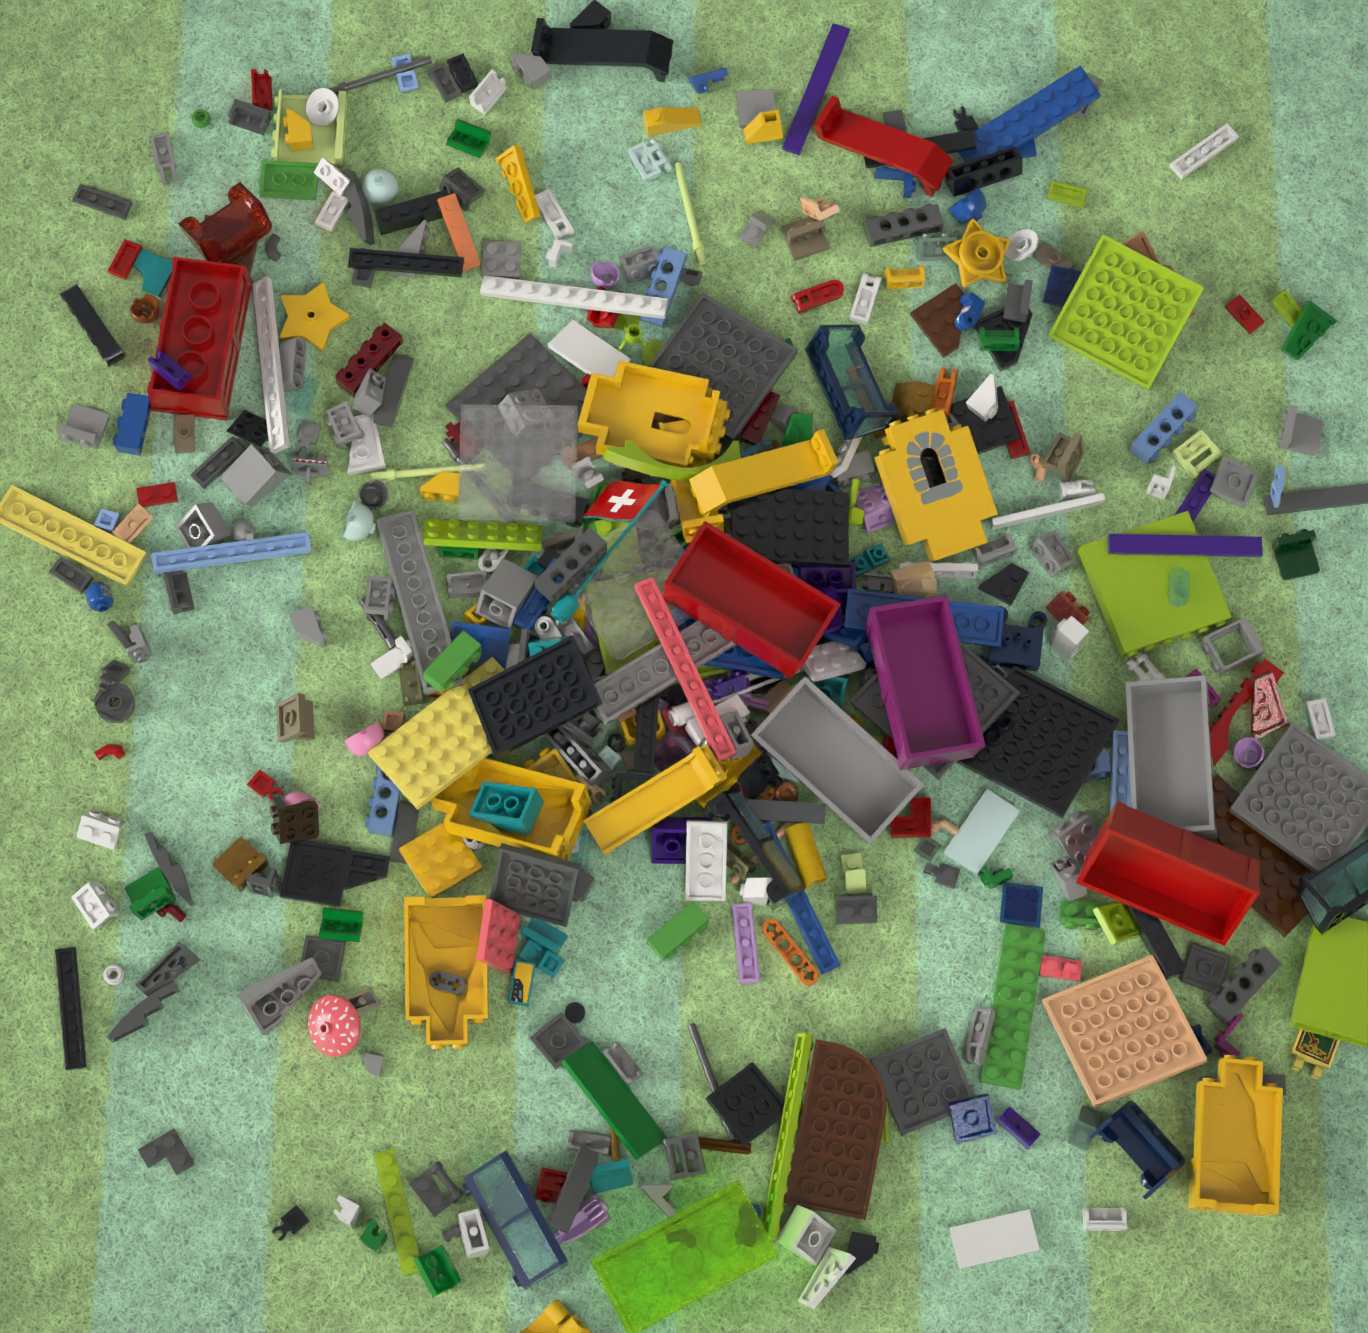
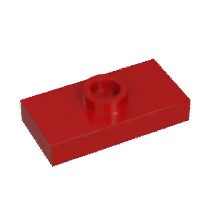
M124 239L108 269L109 274L126 280L140 251L143 249L142 246Z
M1240 294L1225 306L1226 310L1249 335L1265 323Z

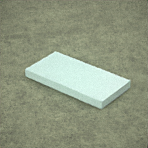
M986 789L943 854L977 876L1020 810L989 789Z

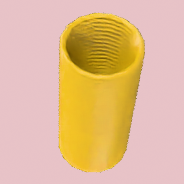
M807 822L788 827L785 830V834L800 873V879L805 887H811L815 884L810 882L817 880L816 882L818 883L816 884H820L827 880V875L823 868L824 866L821 862L814 836L809 827L810 825Z

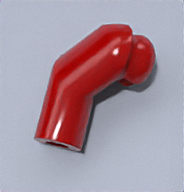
M107 744L94 752L99 761L109 754L115 755L117 759L125 755L123 747L118 744Z

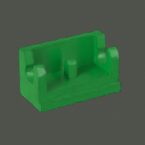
M980 327L979 351L1018 350L1020 344L1019 328L1007 331L985 330L984 327Z
M372 1219L359 1240L362 1244L380 1255L382 1252L381 1248L387 1240V1234H385L384 1229L379 1233L380 1227Z

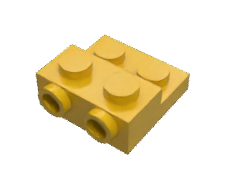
M546 747L538 753L540 757L533 761L531 758L522 764L528 770L574 782L578 781L556 748L549 749V747Z

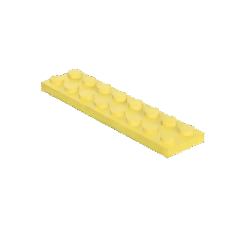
M13 485L10 486L0 502V524L126 587L129 586L147 556L145 551Z

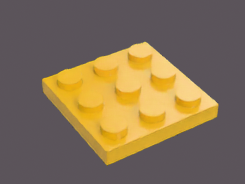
M444 822L399 848V852L429 898L437 897L482 869L472 850L464 843L463 837L448 833Z

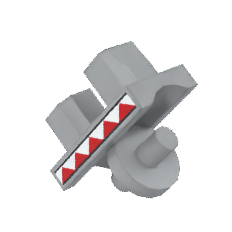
M299 452L296 458L293 457L294 475L306 477V482L311 483L312 477L328 478L329 471L326 455L318 454L316 459H309L307 453Z

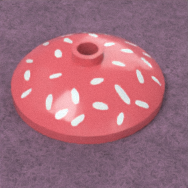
M328 995L318 999L313 1004L308 1015V1032L313 1044L319 1051L332 1057L346 1055L355 1048L360 1037L361 1024L355 1007L347 999L339 995Z

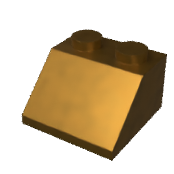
M919 381L897 383L891 402L899 410L900 415L896 421L907 422V417L916 414L919 417L925 416V411H928L930 408L935 385Z

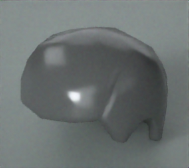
M378 480L364 483L358 493L359 501L370 510L380 509L388 500V489L384 483Z

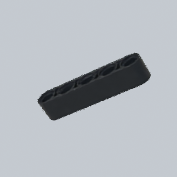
M75 284L60 293L73 316H76L78 323L86 331L92 344L96 346L103 360L105 359L107 362V366L110 367L125 358L121 348L79 286Z

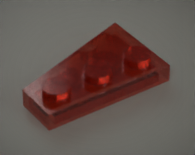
M1271 671L1252 678L1251 737L1258 739L1289 725L1274 675Z

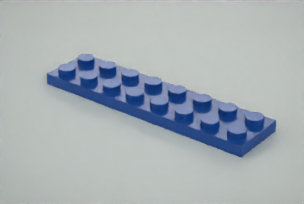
M1080 65L974 131L977 149L958 153L964 162H968L1013 146L1018 149L1099 99L1101 94Z
M848 588L843 628L865 631L870 608L927 598ZM949 601L957 636L962 643L1001 647L1005 608Z

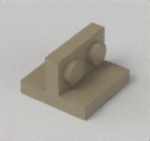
M808 217L781 226V231L794 261L830 249L824 234L825 223L823 220L819 221Z
M1075 432L1071 438L1059 433L1042 462V468L1060 474L1062 482H1069L1085 454L1082 435Z
M298 693L276 704L278 742L285 743L292 739L306 741L315 739L313 701L305 700V694Z

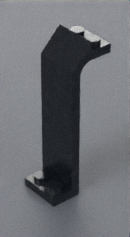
M537 18L531 52L533 56H540L546 64L645 67L653 71L657 81L665 82L666 75H669V64L672 58L674 40L652 30L550 28L544 18Z

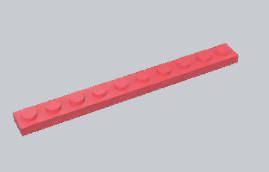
M651 577L635 583L634 588L715 758L720 762L736 755L737 752L654 578Z

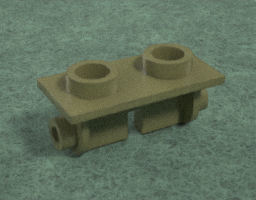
M727 843L726 866L743 881H746L748 873L752 874L756 870L755 863L751 862L746 856L739 858L742 856V853L733 844Z

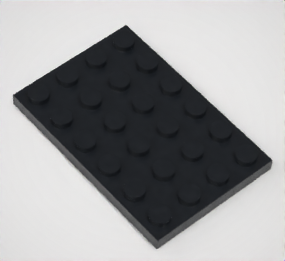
M781 488L731 502V537L773 563L848 568V493Z
M573 635L468 689L493 755L497 759L603 704L577 640Z

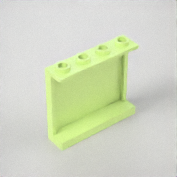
M279 89V95L275 96V107H278L277 113H274L276 130H273L272 137L273 141H275V147L272 146L271 157L275 158V161L320 163L322 158H326L334 166H343L348 101L346 91H339L337 96L339 112L336 118L328 125L319 126L312 123L306 114V103L310 95H283L282 89ZM286 109H291L310 123L314 149L291 151L290 145H286L285 133H288V128L284 127L283 117L287 116Z

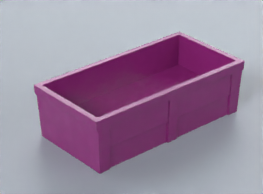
M948 596L870 608L865 631L866 636L869 638L882 691L881 697L883 703H885L898 756L899 770L973 758L986 745Z

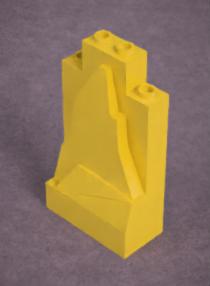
M487 758L481 760L430 800L434 810L447 813L444 824L450 834L500 847L501 843L567 861L583 827V820L586 819L592 805L586 784ZM483 781L537 789L544 803L530 835L511 833L469 816Z
M470 895L461 898L404 897L405 1020L410 1021V1025H423V1021H426V1045H431V1049H443V1045H452V1049H463L464 1045H469L468 1020H472L473 1024L484 1023V1019H489L488 965L476 959L485 899H488L486 895ZM435 971L457 975L466 980L468 989L461 996L441 992L431 987L429 977ZM441 977L435 980L438 984L446 983ZM451 983V986L456 988V990L462 986L460 983Z
M1224 1055V1058L1218 1060L1217 1082L1213 1078H1203V1081H1199L1196 1085L1194 1158L1191 1159L1188 1210L1270 1217L1279 1214L1283 1088H1277V1084L1265 1083L1262 1086L1263 1061H1257L1256 1057H1245V1060L1237 1059V1056Z

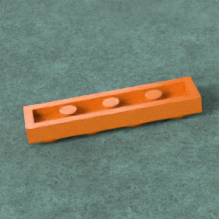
M453 193L437 199L457 257H464L463 271L480 266L481 263L456 194Z

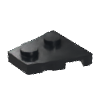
M1011 563L981 583L978 589L1011 606L1029 572Z
M350 850L343 888L347 890L387 878L390 856Z

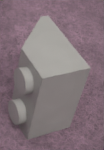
M213 502L195 504L175 527L187 548L222 544L231 534Z

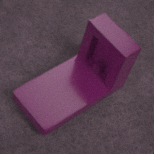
M1242 1013L1226 1023L1229 1026L1225 1032L1221 1030L1214 1038L1216 1043L1213 1047L1219 1051L1218 1054L1221 1058H1224V1055L1238 1057L1241 1053L1225 1039L1244 1016Z

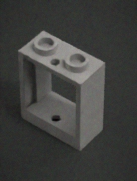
M1246 617L1204 636L1201 641V648L1204 654L1209 655L1213 670L1215 672L1218 671L1220 676L1260 657L1265 651ZM1238 630L1250 654L1224 666L1211 642Z

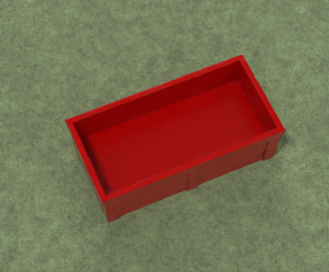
M173 257V269L164 315L160 322L157 350H161L183 369L187 370L193 378L179 391L153 370L151 381L148 383L147 388L151 411L178 415L194 414L195 417L227 421L253 280L246 266Z
M706 521L703 522L664 582L665 588L662 596L665 603L675 606L722 635V638L729 642L732 641L781 671L789 679L794 676L798 669L803 667L841 605Z
M1117 800L1086 853L1082 870L1077 877L1076 883L1225 946L1260 893V861L1199 837L1191 831L1159 820Z

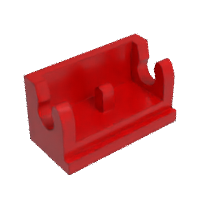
M251 69L252 103L255 106L272 111V77L269 76V72L264 69V74H258L256 69Z

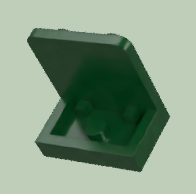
M1302 529L1297 531L1296 534L1289 535V533H1283L1277 536L1272 547L1283 580L1309 576L1320 571L1312 545L1316 538L1314 530Z

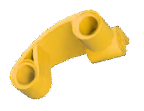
M556 1299L544 1310L542 1315L519 1333H592V1331L579 1317L572 1315Z

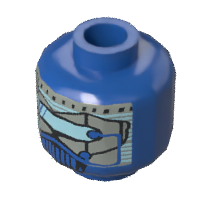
M94 582L86 590V599L92 610L105 612L112 606L114 598L111 588L107 584Z

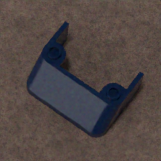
M1128 1101L1089 1135V1138L1093 1139L1099 1133L1100 1138L1104 1142L1114 1143L1116 1141L1143 1171L1141 1183L1149 1190L1143 1196L1145 1200L1185 1164V1158L1133 1101Z

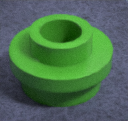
M203 109L196 110L192 115L193 124L199 128L208 126L211 121L210 114ZM200 117L205 118L203 121H198Z

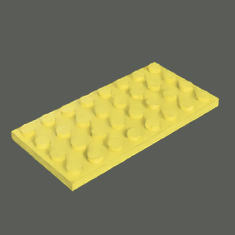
M493 657L463 679V686H457L448 690L368 751L371 759L417 810L492 753L468 689L504 671V668Z

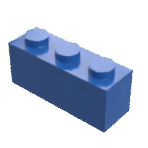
M127 393L126 399L122 401L121 408L123 413L122 417L119 416L117 427L119 430L118 434L114 435L113 445L119 453L141 456L151 412L150 401L146 395Z

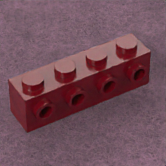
M385 322L381 327L378 326L373 331V336L363 342L360 351L357 354H353L347 366L341 368L336 374L337 385L354 398L368 370L372 369L378 372L403 343L402 335Z

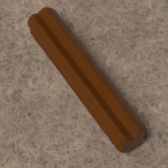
M699 1137L701 1149L747 1155L751 1153V1143L743 1147L738 1141Z

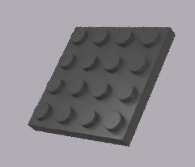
M501 843L490 899L519 915L567 927L580 864Z
M946 1028L870 1059L871 1064L877 1070L883 1082L886 1099L901 1136L978 1105Z

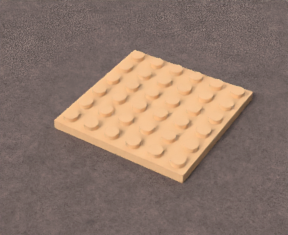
M1153 954L1042 999V1004L1094 1108L1207 1062V1057Z

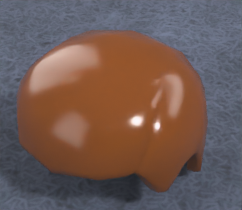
M145 294L142 299L136 298L130 307L131 317L138 323L153 322L159 315V301L155 296Z

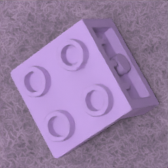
M883 482L858 490L856 507L863 509L865 512L863 524L867 533L896 522Z

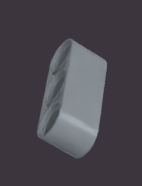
M302 337L283 340L280 345L284 392L301 389L304 384L306 343Z

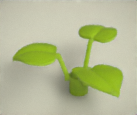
M619 313L613 329H624L626 333L625 339L618 348V351L621 352L627 343L636 344L639 342L641 349L644 350L641 356L642 361L646 366H649L664 346V343L656 339H650L645 347L641 337L642 329L638 325L640 316Z

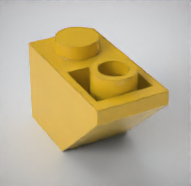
M286 109L287 116L283 117L284 127L288 128V133H285L286 145H290L291 151L314 149L310 123L291 109Z
M779 109L760 112L743 129L746 145L783 139Z
M442 471L420 487V496L424 497L427 501H434L435 499H442L446 503L459 501L462 474Z

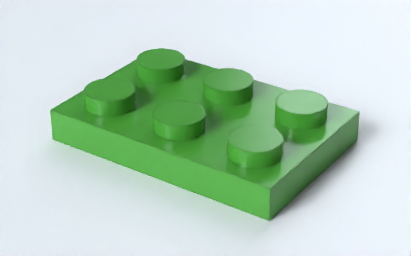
M262 160L260 198L316 200L318 176L314 171L319 163Z

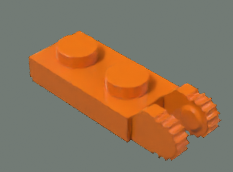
M941 368L939 377L936 380L930 410L934 408L937 411L943 410L944 414L949 416L956 388L958 369H952L950 379H945L947 375L946 368Z

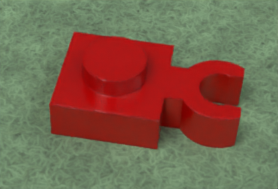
M260 769L247 783V786L262 798L267 794L271 802L275 793L284 795L281 788L273 787L276 782Z

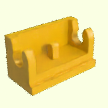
M920 265L918 268L890 270V267H886V289L924 287L926 281L924 265Z

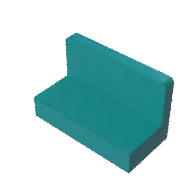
M533 917L529 924L524 926L521 931V937L527 940L530 939L555 955L558 954L568 937L567 934L548 923Z
M625 1158L618 1162L612 1161L595 1165L590 1179L593 1193L597 1194L633 1185L629 1159Z

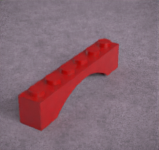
M1266 659L1261 664L1256 663L1251 670L1253 673L1252 677L1244 679L1240 685L1243 689L1239 694L1235 692L1229 700L1231 705L1228 709L1224 707L1218 714L1220 720L1217 724L1212 722L1210 725L1213 767H1215L1229 748V727L1235 712L1250 699L1270 693L1284 674L1283 671Z

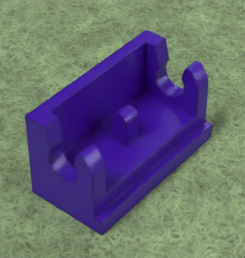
M157 350V357L153 358L151 356L148 359L151 369L180 391L193 376L161 350Z
M1010 1106L996 1121L1027 1150L1041 1135Z

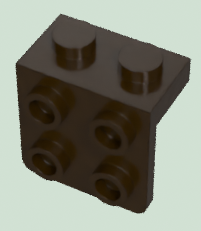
M280 796L272 798V806H270V814L273 818L271 832L272 835L277 837L280 844L319 836L318 804L316 801L285 806Z

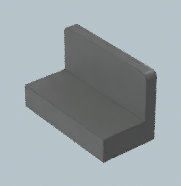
M1025 279L1024 285L1008 284L1004 319L1026 322L1033 280Z

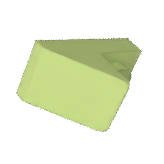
M861 853L841 855L846 893L852 895L867 893L865 869H863Z

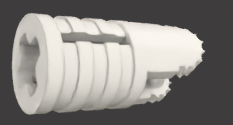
M1093 480L1060 482L1059 493L1061 500L1097 494L1096 489L1092 487L1094 485Z

